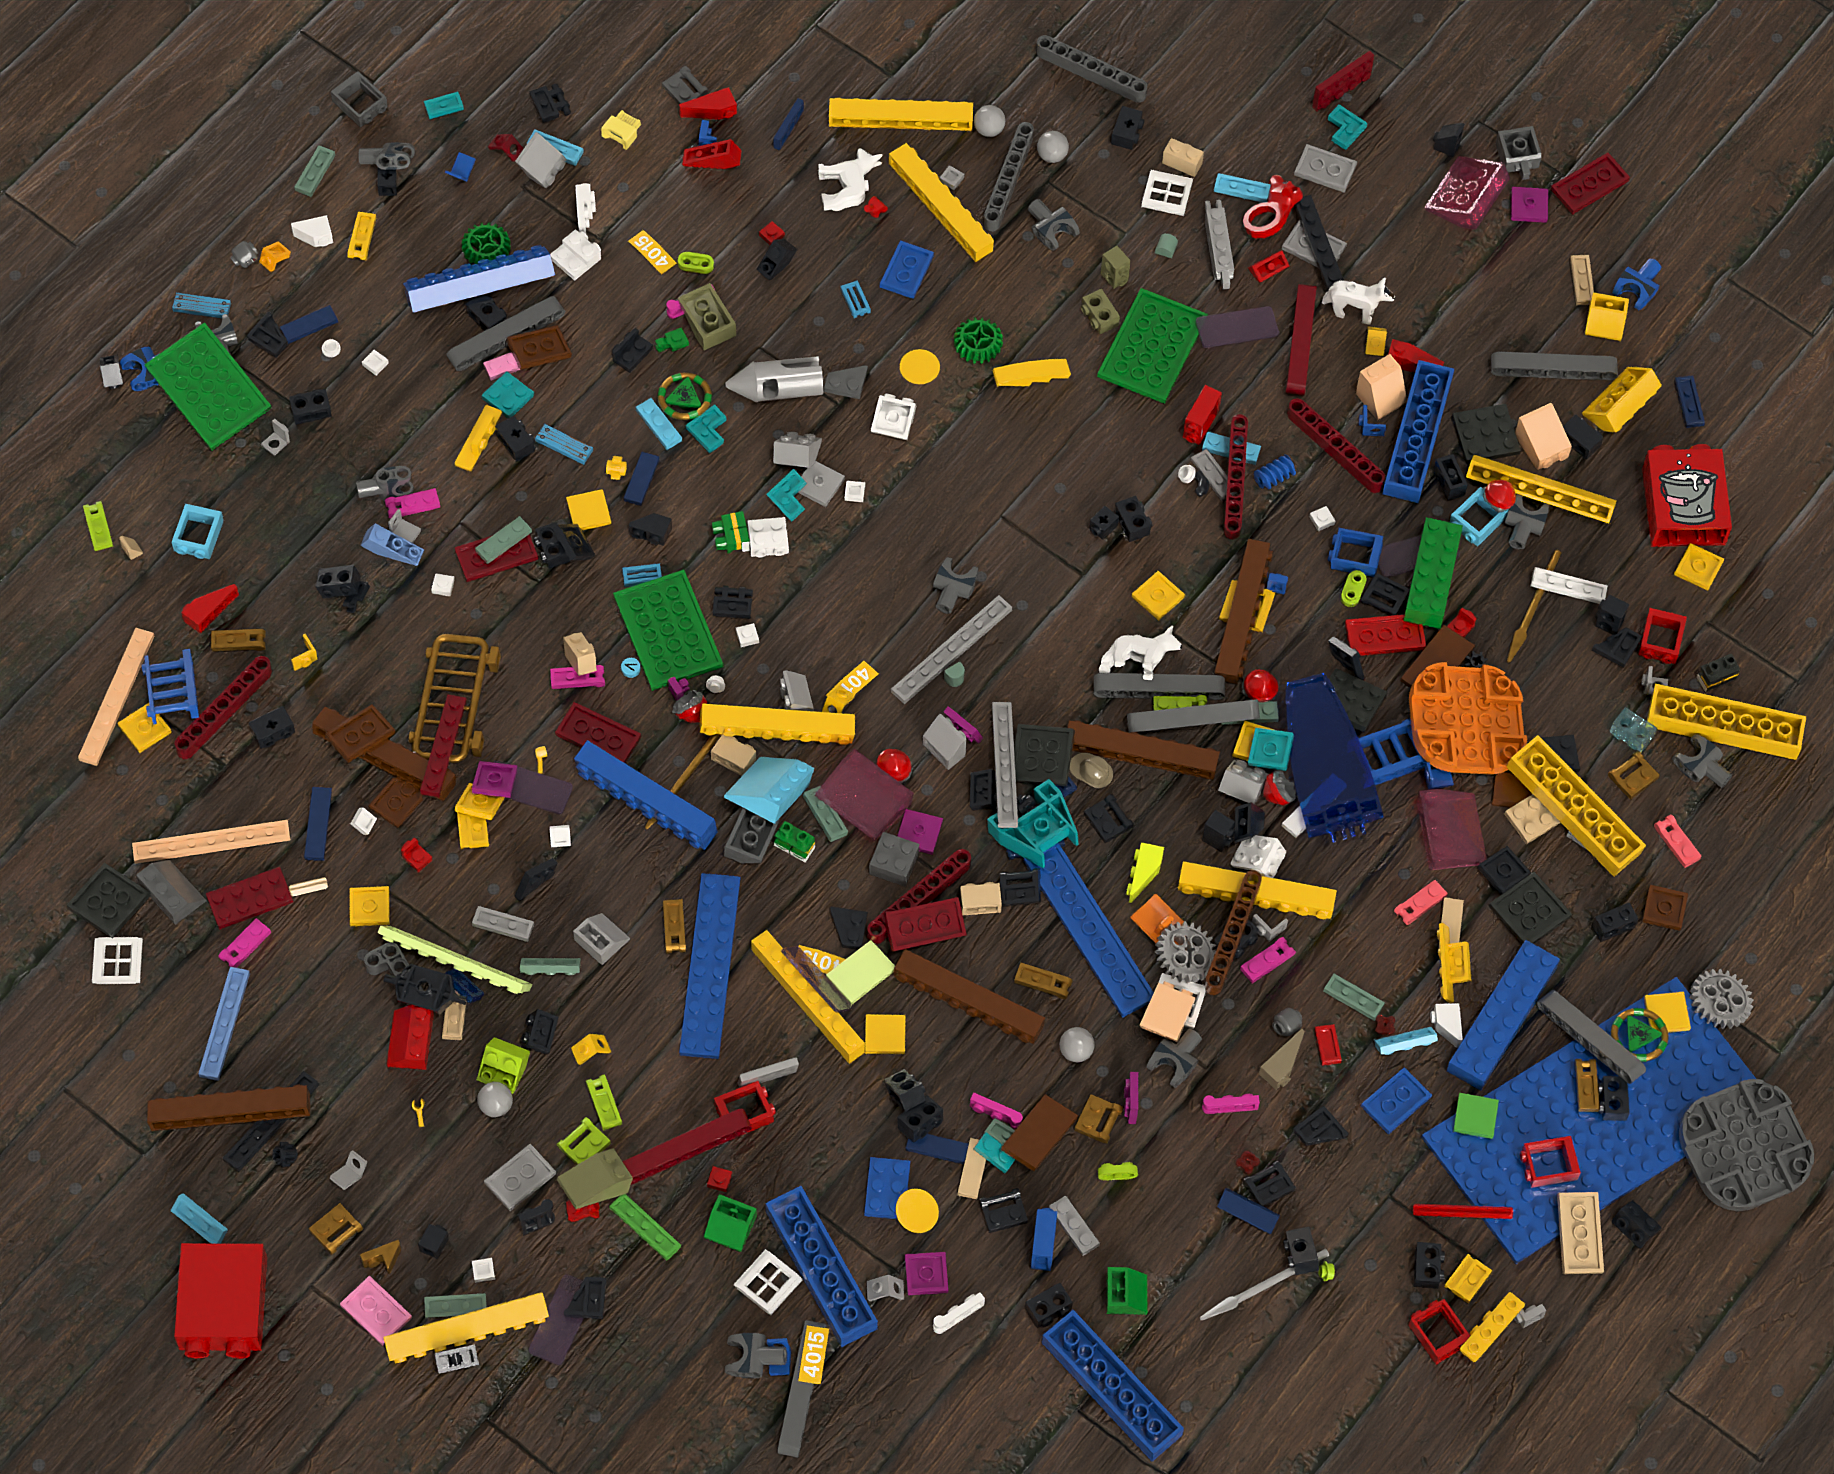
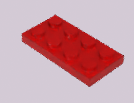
M1405 615L1348 619L1345 621L1349 647L1356 649L1360 656L1424 650L1426 642L1423 625L1403 621Z

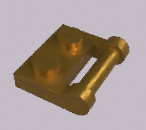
M1639 751L1633 753L1632 757L1616 770L1612 769L1608 772L1609 778L1630 800L1659 779L1660 776ZM1636 763L1640 766L1625 779L1620 777V775Z
M1091 1094L1074 1131L1102 1143H1108L1110 1139L1109 1134L1118 1115H1121L1123 1107ZM1105 1111H1110L1111 1113L1102 1132L1096 1131Z
M341 1203L309 1228L312 1235L331 1255L356 1232L359 1233L363 1230L361 1224L353 1218ZM348 1224L351 1225L350 1228H348L344 1233L337 1237L333 1242L330 1243L328 1241L340 1230H342L345 1226H347Z

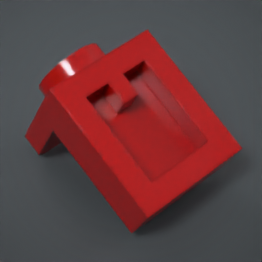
M1462 607L1458 615L1447 627L1464 638L1474 628L1476 617L1471 611L1465 610Z
M416 838L405 842L402 846V858L418 873L432 861V856L418 844Z

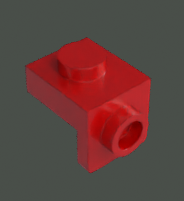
M570 1200L566 1202L568 1220L571 1222L589 1216L595 1219L599 1218V1203L575 1209Z

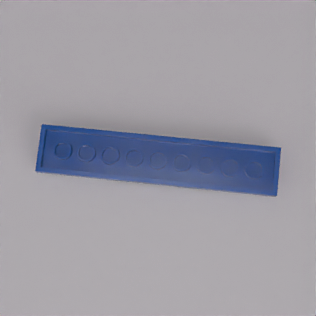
M1059 843L1043 852L1045 859L1044 868L1024 858V863L1029 871H1032L1034 868L1040 869V888L1121 1017L1123 1018L1148 1005L1154 992Z
M701 874L680 1056L719 1059L741 880L738 876Z

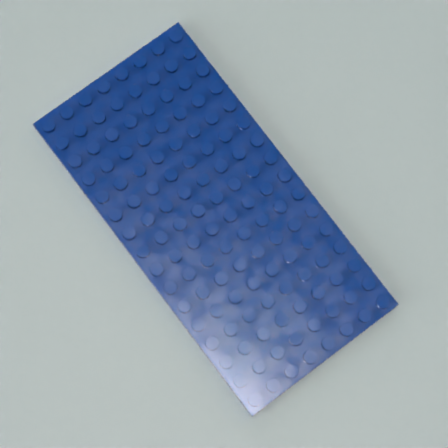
M1677 977L1648 995L1684 992L1691 1029L1690 1031L1668 1033V1044L1664 1052L1653 1060L1642 1062L1646 1072L1633 1083H1628L1630 1113L1627 1121L1603 1120L1602 1113H1599V1111L1578 1112L1575 1059H1582V1061L1596 1059L1598 1083H1601L1603 1076L1618 1075L1579 1042L1574 1040L1484 1096L1499 1100L1493 1139L1453 1132L1456 1114L1422 1134L1421 1138L1472 1206L1513 1208L1512 1219L1482 1218V1220L1515 1264L1560 1236L1558 1193L1598 1192L1599 1211L1686 1157L1679 1140V1126L1684 1113L1696 1100L1734 1086L1740 1081L1756 1079L1719 1030L1714 1027L1712 1021L1707 1024L1706 1017L1700 1019L1701 1012L1695 1013L1697 1006H1691L1694 1000L1690 999V993ZM1644 997L1598 1026L1611 1036L1612 1024L1619 1014L1632 1008L1646 1009ZM1632 1016L1635 1019L1649 1025L1648 1017ZM1626 1018L1618 1029V1037L1623 1046L1628 1050ZM1661 1037L1632 1053L1648 1054L1653 1052L1660 1043ZM1583 1069V1072H1589V1069ZM1608 1087L1610 1091H1617L1614 1087ZM1609 1105L1612 1110H1618L1616 1106ZM1571 1136L1581 1172L1578 1180L1531 1188L1530 1182H1527L1525 1178V1163H1522L1520 1159V1151H1522L1524 1144ZM1562 1149L1530 1154L1536 1177L1567 1172Z

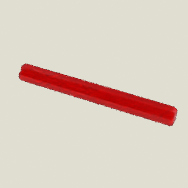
M1414 1204L1413 1215L1512 1219L1513 1208Z

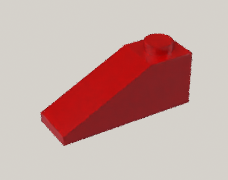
M729 87L679 104L680 117L721 120L737 114V103Z
M731 139L684 149L682 165L716 169L740 166L742 150Z
M1392 339L1388 355L1391 354L1401 366V370L1415 373L1418 360L1443 366V361L1418 347Z
M232 584L196 598L190 604H186L181 612L183 621L201 634L239 595L237 586Z

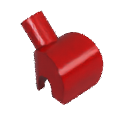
M873 196L869 200L868 205L864 206V210L872 217L878 218L881 212H887L888 207L876 196Z

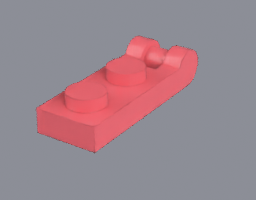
M1670 814L1665 817L1664 821H1658L1654 824L1658 834L1684 868L1701 859L1700 853L1679 827L1673 815ZM1667 827H1670V829H1671L1670 832H1667V830H1666Z
M1434 880L1403 904L1398 905L1394 912L1403 918V922L1406 925H1409L1442 901L1444 897L1446 898L1448 893Z

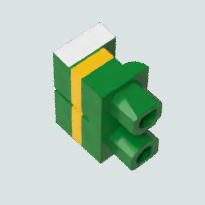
M743 511L721 515V520L712 522L713 534H724L723 537L715 538L716 550L727 549V554L742 549V552L750 551V541Z
M786 821L783 822L775 834L777 839L774 842V846L790 853L803 862L807 861L815 849V837Z

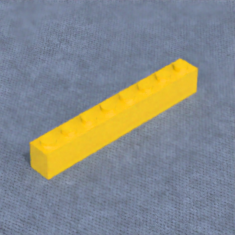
M830 98L829 127L972 131L973 103L932 102L929 100L899 101L894 99L866 100L858 98Z
M905 143L889 153L890 166L975 262L993 252L994 240L992 236L986 234L982 225L972 218L968 209L963 208L960 200L950 193L947 185H943L940 182L938 175L928 168L927 163L918 157L914 148H910Z
M1477 455L1473 456L1466 475L1467 478L1489 484L1493 480H1507L1513 485L1516 494L1606 523L1610 522L1617 500Z
M702 704L700 711V733H705L706 735L723 734L728 737L737 735L745 738H779L785 741L794 739L801 740L802 742H836L846 745L852 744L855 736V715Z
M1183 861L1178 890L1185 894L1195 893L1206 898L1216 897L1223 901H1235L1246 873ZM1261 876V886L1254 905L1265 909L1275 908L1281 912H1296L1302 916L1312 915L1319 919L1332 918L1337 890ZM1253 880L1248 881L1250 884H1256ZM1248 897L1242 898L1244 901H1250Z
M768 930L751 941L753 953L845 1060L850 1064L865 1053V1043Z
M540 1292L386 1335L383 1338L389 1360H394L396 1364L406 1361L407 1356L414 1355L415 1358L425 1356L428 1350L434 1349V1352L446 1350V1345L453 1343L457 1347L466 1344V1340L474 1338V1341L485 1339V1334L494 1333V1336L506 1333L505 1329L510 1327L517 1330L526 1327L525 1323L533 1321L534 1325L545 1322V1318L549 1317L543 1293Z

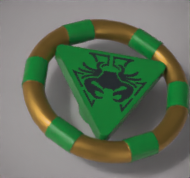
M693 373L671 375L661 384L658 391V402L661 409L670 417L679 420H691L699 417L708 409L712 399L708 383ZM684 379L682 383L665 400L666 389L668 388V386L674 382ZM690 380L700 385L705 392L702 405ZM667 404L678 405L682 409L690 407L698 409L688 413H679Z
M1632 1008L1616 1017L1611 1027V1037L1623 1046L1618 1037V1029L1623 1020L1627 1018L1628 1050L1631 1053L1661 1037L1660 1043L1653 1052L1648 1054L1632 1053L1641 1062L1653 1060L1664 1052L1668 1044V1030L1666 1024L1656 1013L1643 1008ZM1632 1016H1645L1650 1018L1655 1022L1660 1031L1635 1019Z

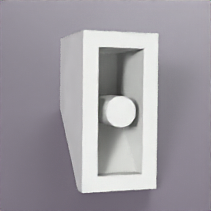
M327 215L291 223L293 236L314 247L327 246L333 243Z
M1459 1003L1435 1004L1434 1011H1431L1430 1014L1431 1023H1434L1435 1030L1458 1048L1463 1040Z

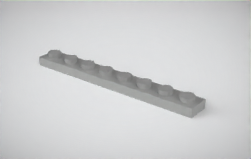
M998 595L892 687L891 693L903 704L907 703L1012 611V606Z
M992 702L998 828H1017L1018 814L1011 702Z

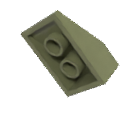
M710 283L678 297L679 304L703 350H707L736 336V323Z
M614 1148L596 1153L557 1177V1181L575 1209L628 1193L633 1179Z

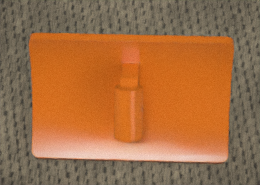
M1154 894L1131 916V919L1155 943L1159 941L1157 938L1162 934L1161 932L1165 928L1167 929L1170 924L1174 926L1179 922L1182 925L1184 922L1157 894Z

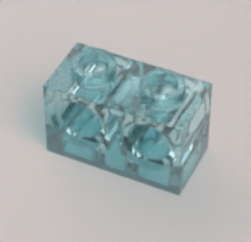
M1625 707L1613 722L1610 732L1615 738L1622 739L1632 749L1642 753L1655 736L1657 727ZM1621 724L1627 725L1628 728L1622 727Z

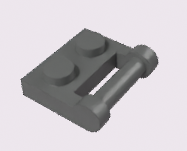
M687 66L682 67L678 73L662 82V87L678 105L709 93V89L706 86H702L690 73L691 70ZM686 78L698 92L694 93L682 79Z

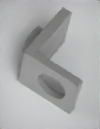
M276 419L272 420L274 433L261 443L273 456L290 443L288 428ZM277 440L280 444L277 448H271L269 442Z
M397 509L388 522L389 531L411 543L415 541L421 532V528L402 519L401 510Z
M1649 666L1647 673L1642 676L1641 685H1644V694L1652 695V685L1656 682L1668 686V679L1652 677L1653 666Z
M1255 914L1253 915L1252 923L1259 928L1258 934L1264 936L1270 942L1287 928L1288 920L1284 919L1271 929Z
M352 1150L346 1165L333 1173L330 1179L345 1190L362 1178L367 1161ZM353 1159L359 1161L360 1168L353 1164Z
M885 1275L867 1281V1300L872 1301L886 1296L904 1300L903 1280L891 1275ZM894 1283L898 1285V1293L894 1290Z

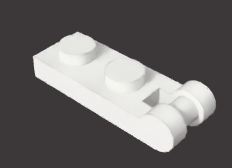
M981 1293L977 1295L972 1294L960 1306L955 1305L950 1308L945 1316H936L933 1322L934 1332L938 1334L945 1332L983 1307L985 1303L983 1295Z

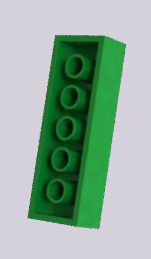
M1426 517L1403 621L1441 629L1463 525Z

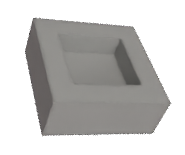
M949 165L939 177V180L942 184L955 190L964 179V173Z

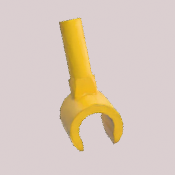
M545 746L538 747L535 750L538 774H543L542 758L547 757Z
M422 1098L421 1107L415 1106V1100L412 1102V1108L416 1110L419 1127L424 1126L422 1109L425 1102Z

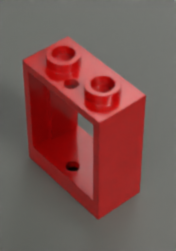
M1207 385L1204 386L1185 419L1183 438L1188 442L1201 444L1219 413L1222 392Z
M1650 608L1638 655L1646 659L1660 660L1666 664H1675L1679 655L1687 617ZM1651 624L1678 631L1674 650L1647 644Z
M759 1081L714 1098V1106L719 1117L729 1113L725 1104L756 1092L765 1113L749 1119L752 1129L748 1132L773 1123L776 1111L773 1104L768 1103L766 1099L768 1097L767 1091L764 1086H760Z
M1571 1136L1525 1143L1522 1151H1520L1521 1162L1525 1163L1526 1166L1525 1178L1527 1182H1530L1531 1188L1575 1181L1580 1176L1581 1172ZM1562 1149L1567 1172L1536 1177L1530 1154Z
M1445 1299L1439 1302L1435 1300L1427 1306L1426 1310L1422 1312L1418 1310L1413 1313L1408 1325L1436 1365L1460 1351L1462 1345L1470 1337ZM1441 1312L1458 1337L1436 1350L1419 1325Z

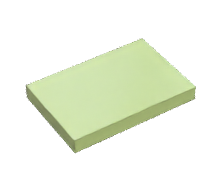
M870 940L826 974V978L852 1005L894 972L895 965Z

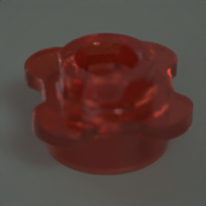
M1378 1015L1376 1017L1378 1022L1376 1032L1383 1035L1394 1034L1396 1019L1393 1016L1383 1017Z
M1244 1151L1241 1158L1236 1160V1165L1242 1167L1247 1174L1252 1173L1253 1168L1260 1164V1159L1250 1151Z

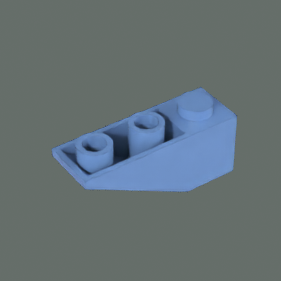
M376 523L366 531L360 545L377 555L415 566L418 565L424 551L419 546Z

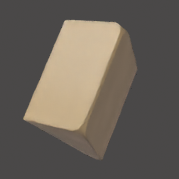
M125 536L120 537L121 546L131 560L143 554L134 539Z

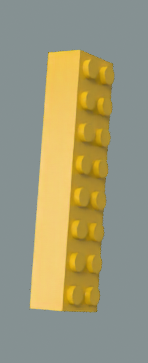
M1655 684L1651 695L1646 727L1689 737L1698 734L1712 742L1797 760L1801 750L1806 716Z
M1538 735L1509 760L1506 767L1614 877L1642 853L1646 845Z

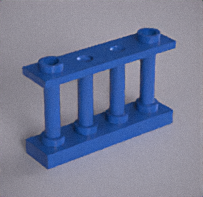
M190 649L182 650L183 658H180L178 661L150 665L148 655L144 656L145 664H142L143 676L146 675L150 705L146 706L147 716L152 717L153 725L157 724L156 714L186 710L190 711L191 718L199 717L194 667ZM176 668L185 669V672H181L178 675L152 679L151 672ZM177 682L186 683V686L179 689L160 692L153 691V686ZM178 696L188 697V700H185V702L155 707L154 700Z
M1406 719L1401 724L1361 738H1352L1347 743V754L1355 751L1365 771L1361 781L1364 789L1425 768L1427 762L1422 758L1417 749V756L1407 757L1397 737L1408 733L1414 745L1411 719ZM1390 739L1400 761L1394 764L1389 763L1380 742ZM1373 745L1383 767L1377 770L1372 769L1363 748Z

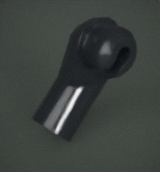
M1199 470L1195 473V479L1199 483L1195 493L1202 497L1208 493L1210 483L1202 471Z

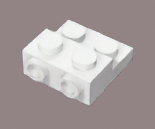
M583 183L576 185L579 233L583 231L586 234V228H589V219H593L592 212H596L594 191H591L590 184Z
M576 229L562 240L563 244L550 254L551 260L574 281L601 260L599 245L595 242L590 243L588 236L583 231L579 233Z
M891 394L880 395L871 432L907 440L917 407L916 403H913V400L903 398L902 400L895 399L896 396Z
M785 517L748 520L751 557L789 554Z

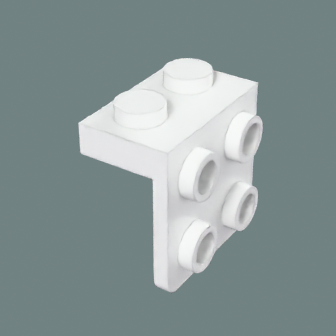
M1255 835L1253 838L1241 842L1231 861V865L1234 868L1254 870L1259 872L1261 876L1274 878L1285 857L1286 850L1277 838Z

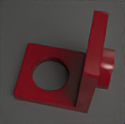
M497 134L488 145L490 150L502 149L512 162L516 161L524 149L512 134ZM512 144L517 147V152L514 155L510 152Z

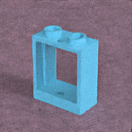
M1482 487L1475 491L1453 512L1450 518V523L1463 525L1461 534L1465 536L1468 542L1476 546L1480 545L1506 520L1509 511L1508 509L1504 512H1496L1491 505L1484 501V490ZM1475 502L1494 517L1480 531L1476 530L1461 517Z
M185 504L172 540L174 551L182 555H194L199 559H210L224 521L222 512ZM188 520L212 525L205 545L181 540Z

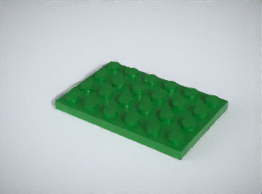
M1141 288L1097 373V377L1165 404L1208 318V314Z
M205 322L144 364L148 372L211 451L272 409L270 403Z
M685 570L613 593L614 600L651 691L668 686V679L675 677L679 682L684 678L689 679L723 667L722 659Z

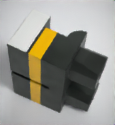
M1728 654L1701 666L1702 672L1697 674V679L1704 691L1708 692L1720 687L1721 684L1724 685L1736 680L1740 668L1734 656Z

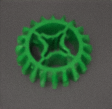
M481 222L479 227L474 224V229L468 228V233H464L462 252L470 264H478V261L483 259L490 261L496 259V256L503 254L509 256L511 241L507 231L504 232L503 227L498 228L497 224L491 226L490 222L484 225ZM472 246L476 247L479 251H475Z
M974 317L973 321L967 319L966 323L962 322L960 327H957L954 334V347H956V352L960 353L961 358L966 357L967 362L973 360L974 364L976 361H980L982 364L983 360H986L989 363L990 358L995 359L996 354L1001 352L1003 335L1000 328H997L996 323L991 324L990 319L984 321L983 317L980 320Z

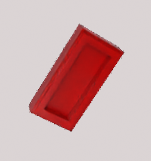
M1335 1025L1315 1027L1314 1031L1321 1065L1341 1063L1342 1059Z

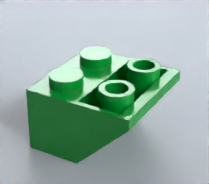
M719 1194L711 1211L704 1238L742 1252L757 1218V1208Z
M1108 1267L1106 1275L1107 1314L1147 1315V1275L1128 1267Z

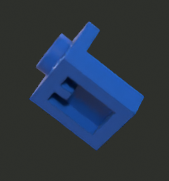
M702 120L699 146L716 143L717 137H712V128H709V121Z
M1270 573L1267 589L1275 593L1285 594L1288 577Z

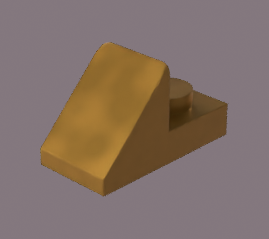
M399 1240L360 1254L364 1268L376 1267L380 1262L384 1261L390 1274L401 1252Z

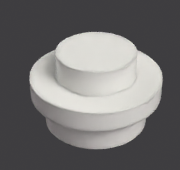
M333 339L326 340L322 345V352L327 357H335L340 353V344Z
M1183 465L1179 469L1178 477L1184 483L1191 482L1195 477V468L1191 465Z
M711 676L706 682V687L713 693H720L724 691L725 683L722 677Z

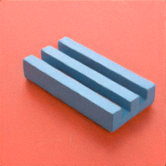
M858 280L841 286V292L853 318H857V315L863 316L866 312L867 314L871 313ZM855 286L864 308H861L852 287ZM846 289L849 290V292H850V294H851V296H852V299H853V301H854V303H855V305H856V307H857V310H855L854 305H853V303H852V301H851V299H850V297H849V294H848V292H847Z
M660 563L622 568L625 587H632L662 577ZM657 570V572L646 573V571ZM642 572V573H638V574L627 575V574H629V573Z

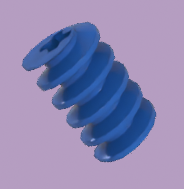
M1284 454L1278 460L1275 459L1272 463L1266 464V467L1263 466L1260 470L1254 471V478L1260 488L1263 489L1265 486L1269 490L1271 489L1270 483L1276 486L1277 480L1282 483L1284 481L1283 476L1289 479V473L1294 476L1296 471L1290 457Z

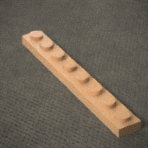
M135 628L78 756L79 761L95 766L98 765L142 666L144 656H146L154 639V633Z
M288 820L136 842L132 843L134 862L137 864L290 841Z

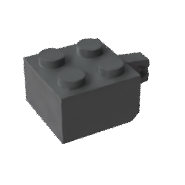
M1533 126L1498 131L1495 144L1504 173L1519 171L1522 180L1529 179L1530 169L1539 168L1542 158Z

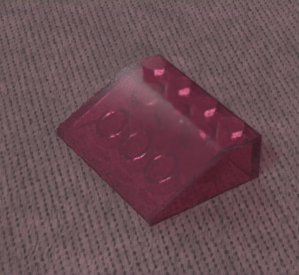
M1458 156L1424 207L1425 210L1460 227L1476 230L1510 179L1504 163Z
M853 749L839 763L815 794L817 798L874 841L911 806L914 795L912 791L856 749Z
M1444 789L1419 791L1417 804L1429 869L1437 870L1476 866L1485 861L1487 858L1474 793Z

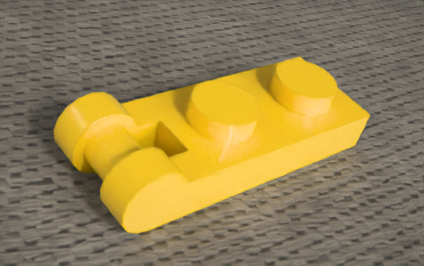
M358 212L348 249V258L354 259V257H358L360 260H367L376 222V214ZM356 247H362L361 251L356 250Z

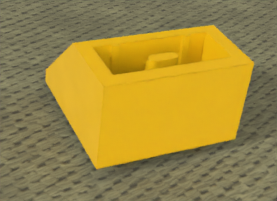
M1593 293L1589 305L1585 335L1621 341L1629 299Z

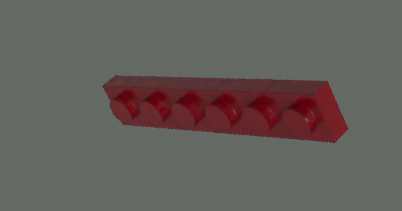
M447 694L420 794L440 797L465 709V697Z

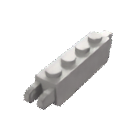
M1216 200V208L1211 209L1210 201H1205V226L1214 280H1221L1222 289H1230V279H1233L1234 265L1225 210L1222 208L1221 200Z

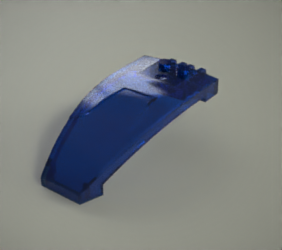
M1324 673L1288 682L1285 696L1288 732L1294 734L1290 758L1296 792L1308 837L1330 833L1333 843L1336 842L1334 832L1341 830V836L1345 840L1347 839L1345 829L1349 828L1352 838L1355 837L1353 827L1360 825L1362 835L1366 834L1364 824L1384 818L1365 753L1353 725L1335 692L1334 686Z

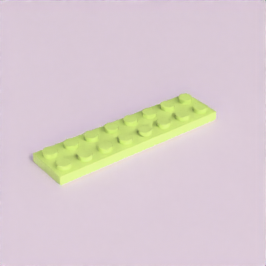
M380 926L378 933L383 935L382 939L392 943L401 942L400 946L409 950L418 949V954L426 957L435 956L437 962L454 964L453 968L462 972L471 971V975L479 979L488 978L490 979L489 983L499 987L500 985L507 986V990L510 992L523 994V992L530 991L532 984L395 927Z

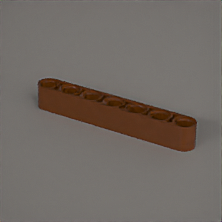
M1252 870L1245 874L1205 981V990L1210 995H1217L1221 992L1260 890L1262 877L1257 871ZM1253 880L1256 884H1250L1248 881ZM1248 897L1250 901H1244L1242 898ZM1236 914H1242L1244 917L1238 918ZM1234 930L1238 934L1233 935L1229 931ZM1228 947L1231 949V951L1227 952L1224 951L1222 948ZM1222 964L1225 968H1218L1216 965ZM1216 981L1218 985H1212L1210 982Z

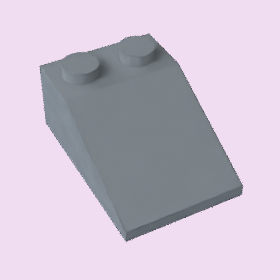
M535 132L515 162L530 179L547 188L554 182L558 171L564 168L567 159L539 133Z

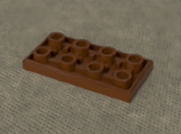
M1443 625L1400 681L1411 688L1418 675L1426 667L1436 663L1447 662V666L1460 667L1465 661V657L1469 656L1473 651L1475 645Z
M1045 1094L1004 1143L1001 1150L1035 1171L1074 1124L1078 1115Z

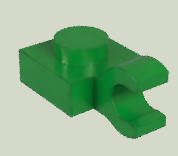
M682 328L665 333L664 338L655 340L657 344L655 347L658 352L668 348L673 352L689 346V341Z

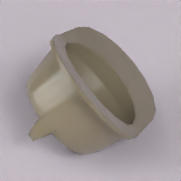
M1080 753L1071 759L1070 771L1077 779L1094 788H1103L1111 783L1113 770L1103 758L1090 753Z

